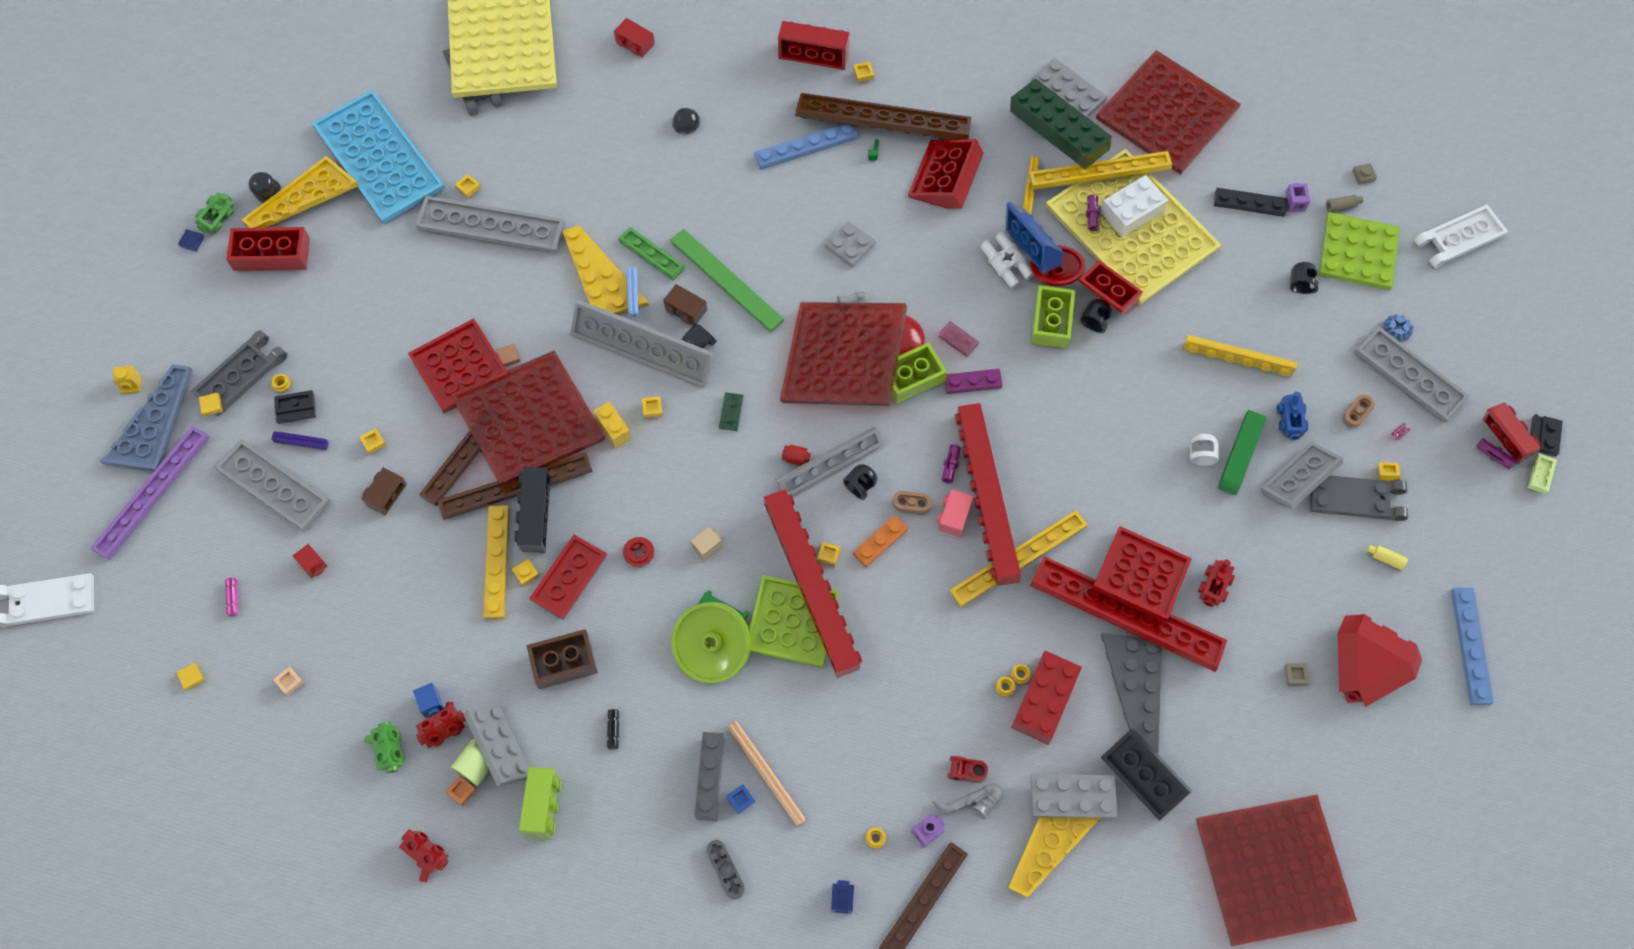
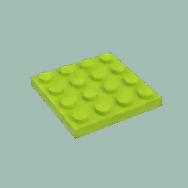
M1328 212L1319 276L1391 290L1394 282L1400 227Z
M762 575L749 629L751 635L750 653L823 668L826 651L797 582ZM831 589L832 591L829 592L832 598L835 597L838 602L840 591Z

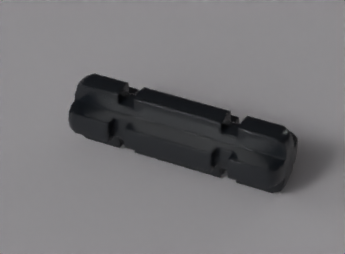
M609 709V720L607 721V737L609 739L607 740V748L615 750L619 748V741L617 739L619 738V720H617L619 719L618 709Z

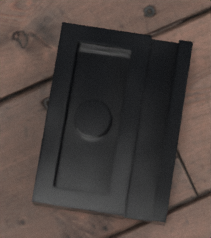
M312 390L274 396L276 422L278 424L316 418L315 396Z
M1538 414L1532 417L1530 435L1535 436L1539 440L1540 453L1555 457L1559 454L1562 420L1546 416L1541 417Z

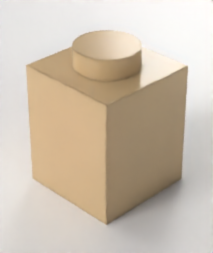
M707 527L691 540V547L705 561L722 548V537L716 530L712 531L710 527Z

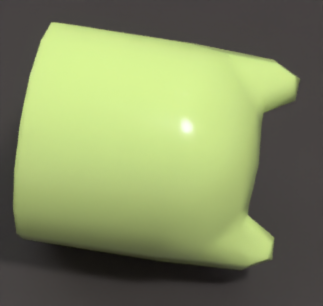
M475 738L468 743L450 767L454 772L476 787L479 786L490 771Z

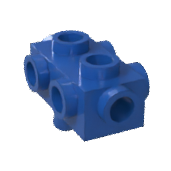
M1300 392L1283 396L1277 404V414H1281L1279 431H1283V437H1289L1290 440H1298L1308 431V421L1305 420L1306 404L1303 403V397Z

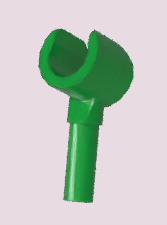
M875 139L873 150H868L869 161L878 160V139Z

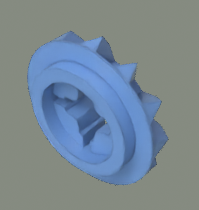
M1396 313L1384 321L1383 330L1396 340L1405 341L1412 335L1413 325L1410 324V320L1404 318V315L1398 316ZM1396 325H1403L1401 329L1394 330Z

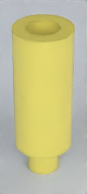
M1369 545L1366 550L1372 554V558L1401 571L1408 562L1407 557L1380 545L1376 547Z

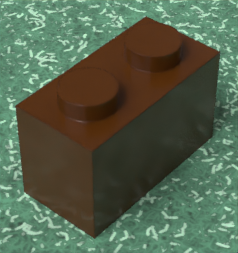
M678 284L674 285L663 300L665 310L671 315L675 314L680 317L686 324L694 325L698 323L707 311V303L704 299Z
M383 467L374 476L370 487L364 490L361 499L367 507L386 516L407 484L403 477Z

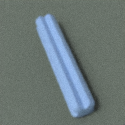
M628 267V313L630 317H637L639 315L637 268Z

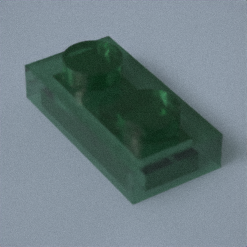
M725 392L719 429L738 431L744 400L743 394Z

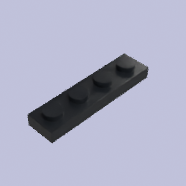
M1217 187L1215 190L1214 206L1284 217L1287 210V198Z

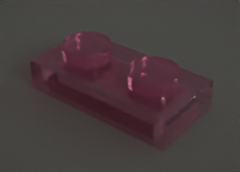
M951 321L938 334L939 338L966 357L979 344L978 340Z

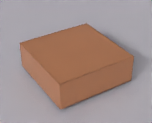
M514 344L496 349L504 367L520 362Z

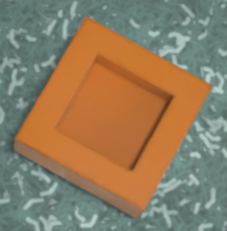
M459 776L446 790V793L463 806L476 789Z

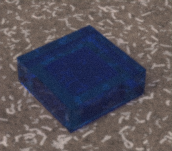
M186 229L178 245L197 252L204 239V235Z

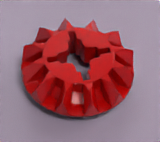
M634 537L624 545V559L626 563L633 567H642L649 564L651 559L654 558V547L648 539ZM642 546V553L644 554H640L636 559V554L633 551H638Z

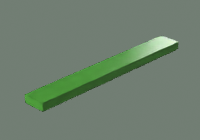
M682 229L670 239L671 243L770 333L784 322L783 317L685 229Z

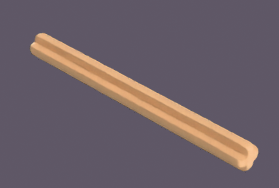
M737 721L732 722L728 726L731 734L795 825L803 824L805 817L739 723Z

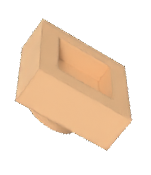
M290 666L273 679L287 696L304 683Z

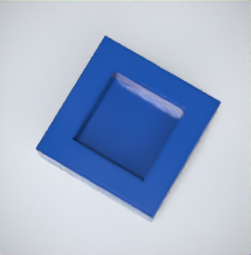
M744 784L726 796L738 814L755 803L754 798Z

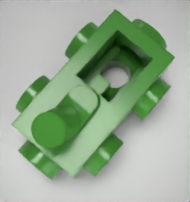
M217 192L215 196L211 195L206 201L207 206L204 210L199 209L196 213L197 228L201 232H209L210 234L213 231L218 232L223 226L221 221L224 217L228 219L234 212L232 209L234 203L225 193L220 194ZM206 220H211L212 224H209Z
M391 722L379 723L377 728L370 730L371 735L365 736L364 741L367 744L373 745L376 769L386 771V773H394L399 771V767L404 766L405 755L401 752L400 748L401 734L397 731V726H391Z

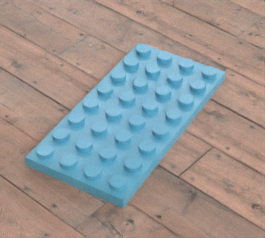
M373 89L312 122L313 127L346 173L357 181L359 185L357 188L383 224L423 202L425 195L433 196L445 189L442 181Z

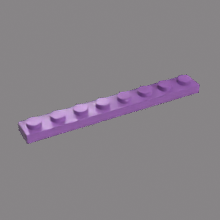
M191 426L93 544L91 549L109 560L210 437L196 427Z

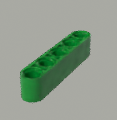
M1248 409L1218 484L1219 489L1237 495L1267 416Z

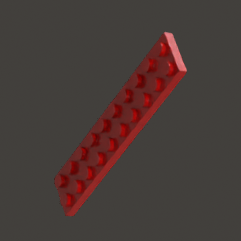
M1043 557L1030 587L1209 670L1216 672L1227 643L1226 639L1172 614L1169 615L1166 623L1092 590L1095 579L1048 557Z

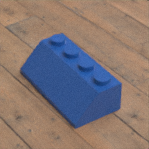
M1008 202L1006 207V231L1042 273L1062 266V249L1044 232L1042 226L1037 224L1032 215H1029L1025 209Z

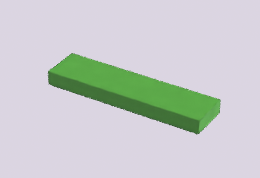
M631 227L618 238L622 245L672 281L685 269L682 263Z

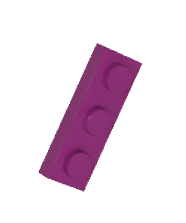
M1000 369L947 374L945 386L947 394L1001 389L1003 383Z

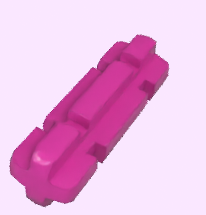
M227 578L225 580V587H227L225 589L226 604L228 605L226 607V614L228 616H236L239 614V607H237L238 589H236L238 583L235 578Z

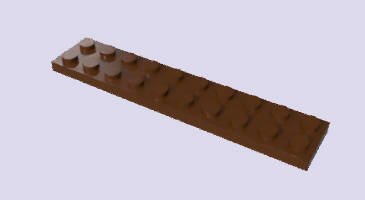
M807 93L800 94L795 113L796 117L803 119L810 118L819 121H831L837 124L845 123L852 124L853 126H866L872 129L880 128L888 131H901L907 134L915 133L923 136H936L942 139L951 138L955 140L968 139L971 124L970 116Z

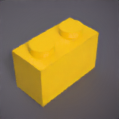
M610 401L593 410L597 423L615 449L631 440L628 427Z

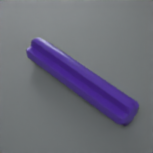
M278 431L273 432L271 437L275 443L326 450L329 445L328 440L324 438Z

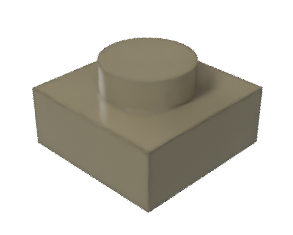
M1371 163L1354 166L1352 170L1358 185L1374 182L1377 179Z
M1307 663L1286 664L1284 666L1287 685L1309 684Z

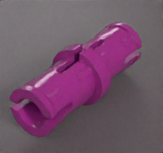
M1096 195L1087 196V229L1090 231L1099 230L1100 209L1098 208V196Z
M1482 438L1476 445L1477 449L1490 456L1489 459L1492 461L1496 460L1508 470L1516 462V459L1503 452L1501 447L1494 446L1485 438Z
M952 444L949 446L947 459L943 463L945 467L941 477L944 483H953L955 471L959 466L958 459L961 447Z

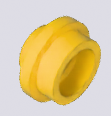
M277 374L273 377L271 386L276 392H285L290 388L291 380L286 375Z
M1024 664L1015 665L1011 671V678L1017 684H1025L1031 678V670ZM1023 672L1024 677L1020 678L1017 673Z
M1001 677L997 680L995 689L1000 696L1009 697L1014 693L1016 685L1010 677ZM1002 685H1008L1009 689L1003 690Z
M873 827L867 831L865 841L869 847L879 849L886 842V834L881 828ZM878 835L880 840L874 842L872 836Z

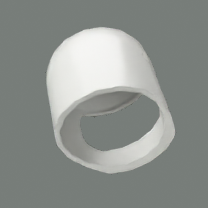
M1206 433L1193 437L1190 444V462L1198 466L1216 464L1219 461V445L1216 437Z

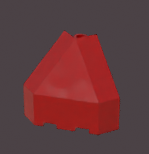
M1365 614L1345 615L1337 633L1339 692L1344 693L1347 703L1363 702L1366 707L1416 679L1422 663L1416 643L1411 640L1405 641L1397 636V632L1384 625L1382 627L1371 621L1372 618Z

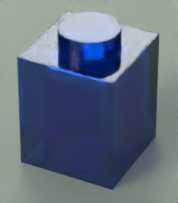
M838 880L837 884L833 883L831 913L852 914L854 885H850V881Z

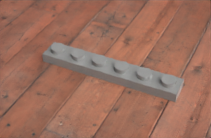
M873 426L776 479L780 491L786 489L787 494L792 495L883 445L877 428Z

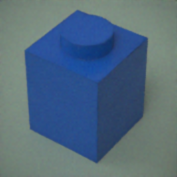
M433 683L413 690L419 710L424 717H432L444 709L438 690Z

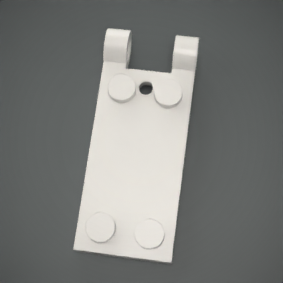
M1485 205L1419 234L1414 239V242L1419 248L1424 247L1431 241L1434 243L1440 253L1433 256L1429 262L1434 269H1437L1450 260L1505 236L1508 231L1491 208Z
M88 573L11 586L0 585V600L9 598V614L0 613V628L94 613V575Z

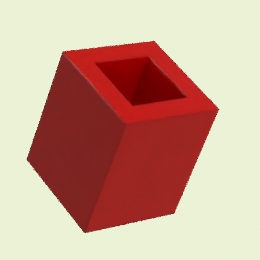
M309 543L292 555L311 579L322 574L324 569L328 567Z

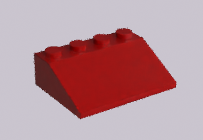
M977 139L930 140L908 197L946 209H962L984 154Z

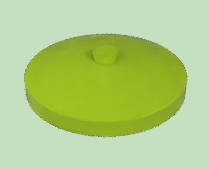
M718 602L700 603L686 610L677 620L671 637L672 652L678 666L689 677L703 683H719L732 678L745 666L751 651V635L743 617L732 607Z

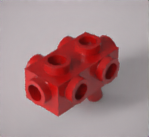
M1227 559L1224 561L1215 560L1212 565H1208L1204 574L1208 576L1206 582L1202 581L1198 592L1201 593L1199 599H1202L1206 606L1214 607L1226 601L1229 593L1226 591L1227 586H1231L1235 575L1232 574L1235 567L1230 566L1231 561Z
M446 702L445 709L416 725L418 730L416 737L421 745L426 744L428 748L432 746L437 747L444 742V739L451 735L458 736L462 729L466 728L464 725L466 719L461 710L457 711L453 702Z
M409 829L402 836L401 840L403 842L399 848L414 859L419 868H422L419 881L427 882L429 873H434L438 870L442 871L449 862L447 860L449 856L440 845L433 844L424 832L417 830L413 832Z

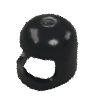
M257 172L249 179V189L261 203H264L281 190V185L266 172Z
M1299 262L1292 267L1290 289L1293 292L1313 294L1318 291L1319 283L1314 279L1318 274L1315 265L1310 262ZM1310 283L1313 284L1315 287L1310 288Z
M1091 300L1086 306L1080 321L1082 325L1094 332L1105 333L1107 329L1106 320L1112 316V308L1104 300Z
M697 323L681 339L703 349L707 344L713 346L717 342L707 330Z
M859 464L854 467L843 479L846 488L862 501L867 498V491L874 487L878 481L875 471L865 464Z

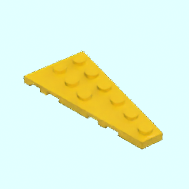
M325 156L241 220L248 228H267L354 189L359 185L355 179L329 157Z
M579 225L562 230L589 304L616 315L627 313V278ZM638 291L639 309L648 306V301Z
M1039 817L1008 889L1028 898L1100 818Z

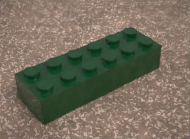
M1036 78L1011 97L1010 112L1082 168L1087 169L1110 150L1112 139L1110 134Z

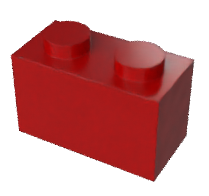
M625 18L614 30L616 43L642 58L655 44L652 32L628 18Z

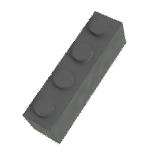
M703 732L695 806L696 820L717 821L725 740L724 733Z

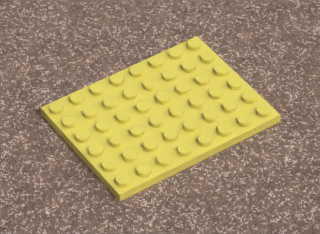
M448 0L453 98L557 88L550 0Z
M1124 149L1111 159L1131 157L1132 155L1127 149ZM1150 173L1076 183L1050 199L1045 205L1097 261L1100 260L1143 291L1137 302L1139 305L1146 302L1221 247V244ZM1146 175L1168 199L1163 213L1124 237H1121L1101 213L1099 216V230L1090 231L1087 229L1088 219L1086 210L1087 196L1089 195L1098 196V208L1101 210L1103 200Z

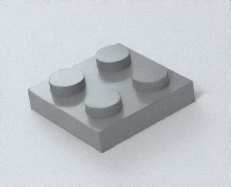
M847 221L825 243V248L853 268L875 245V240Z

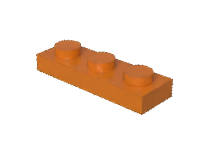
M894 515L853 552V556L867 568L908 531V527Z

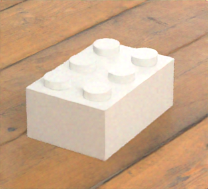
M1145 175L1103 200L1100 213L1121 237H1124L1163 213L1168 199Z

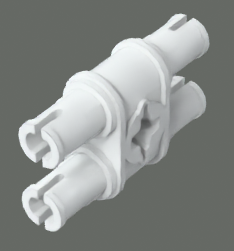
M1003 231L995 236V240L1003 249L1002 251L997 252L989 240L980 245V248L988 257V263L996 270L998 277L1005 280L1010 289H1014L1020 283L1011 270L1018 269L1026 281L1033 277L1030 267L1026 263V257L1021 254L1016 244L1011 243Z

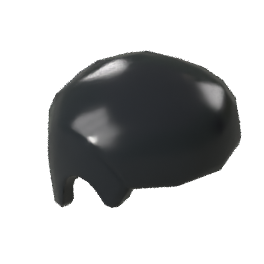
M690 108L677 110L672 120V127L677 133L685 132L689 134L696 131L700 124L698 113Z

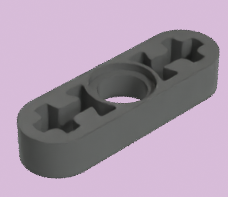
M720 840L711 841L707 846V854L727 896L731 899L741 898L745 891L744 884L724 843ZM714 845L718 848L722 847L720 850L722 858L727 856V859H722L717 864H715V861H718L717 855L715 853L711 854ZM729 864L732 867L731 873L729 875H722L719 871L721 865ZM736 875L737 878H733L736 886H741L738 889L739 893H730L731 884L729 881L725 884L724 880H729Z

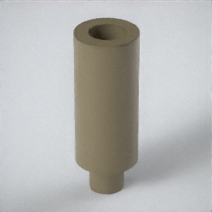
M1354 194L1328 199L1326 201V209L1328 212L1355 208L1358 204L1363 203V197H1357Z

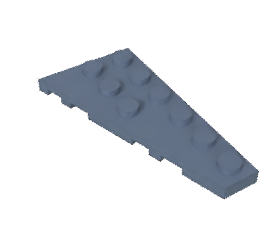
M173 364L159 381L158 388L154 393H150L143 408H139L124 428L123 435L117 442L115 441L112 444L109 454L101 459L100 462L102 464L155 471L163 461L193 371L191 367Z

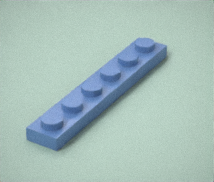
M844 123L756 151L754 156L761 170L858 139V133L852 124Z
M1453 588L1451 594L1470 705H1491L1494 702L1474 588Z

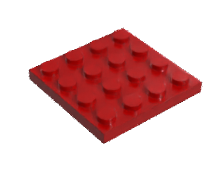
M474 318L408 353L443 413L510 378L509 373Z
M1119 526L1092 590L1166 623L1192 558Z

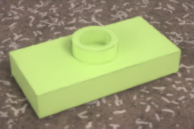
M1538 453L1534 459L1527 488L1546 495L1550 489L1557 460Z

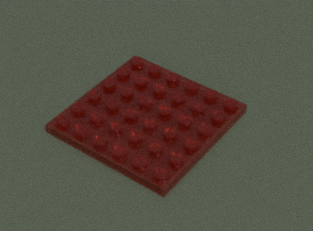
M1155 50L1098 112L1096 119L1148 154L1168 151L1172 162L1171 169L1181 175L1236 113L1241 104Z
M800 302L780 401L782 403L890 406L907 312L906 303Z
M555 351L546 353L451 394L454 404L500 487L518 480L519 473H523V467L544 468L605 440L603 431Z
M1318 795L1195 819L1231 947L1357 921Z

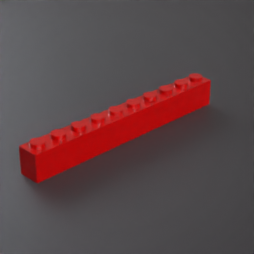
M981 404L958 406L955 422L956 425L960 426V430H958L959 440L964 443V447H962L963 457L968 460L966 470L967 474L971 475L972 478L970 481L971 491L975 492L976 495L974 505L975 509H979L978 523L980 527L983 526L984 530L982 533L983 544H987L988 547L986 558L992 565V568H990L991 579L995 580L996 586L1020 583L1021 571Z
M786 489L764 496V506L836 677L840 678L860 670L861 655L859 651H855L853 648L854 639L851 633L847 634L845 618L838 613V602L835 597L832 598L829 592L832 591L830 583L823 578V567L815 559L817 554L814 546H810L808 543L809 535L806 528L802 529L800 513L798 511L795 512L793 508L795 503L792 495H788Z

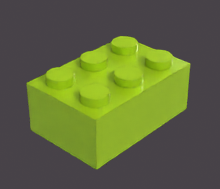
M1038 286L1030 344L1068 348L1071 339L1075 290Z
M929 342L879 366V376L896 405L944 383L947 376L945 367Z
M528 767L519 831L525 838L551 840L552 834H555L556 821H554V815L559 810L557 794L561 792L562 780H560L559 775L552 768Z

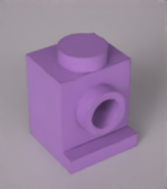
M1307 183L1289 184L1285 191L1288 204L1287 211H1306L1311 202Z
M931 813L917 825L913 826L911 832L922 847L925 848L944 832L943 826L945 824L938 815L934 817ZM930 824L934 827V830L928 831L926 826Z

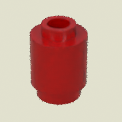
M792 444L789 446L785 445L782 460L789 464L802 466L809 462L811 453L805 447Z

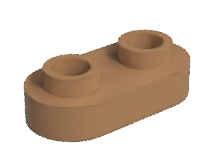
M1368 395L1358 396L1343 415L1344 423L1352 428L1360 426L1374 408V400Z
M899 491L893 497V506L900 512L925 514L931 508V498L924 493ZM899 501H904L906 504L901 505ZM923 503L925 506L919 507L918 504Z

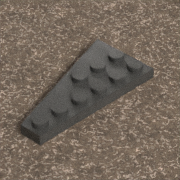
M1102 633L1101 638L1106 648L1107 659H1109L1111 665V673L1129 730L1134 728L1159 755L1162 647L1140 637Z

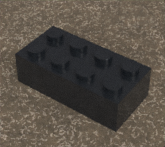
M523 467V473H519L521 492H518L517 503L520 504V511L516 512V523H518L519 529L515 531L514 541L522 552L546 553L551 476L547 468Z
M1134 728L1130 729L1100 757L1159 821L1192 792L1188 785Z

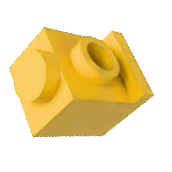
M133 365L113 367L112 381L119 387L121 394L140 392L141 375Z

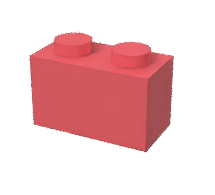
M951 489L950 495H945L942 506H945L944 513L940 512L937 523H940L939 531L961 537L974 496Z

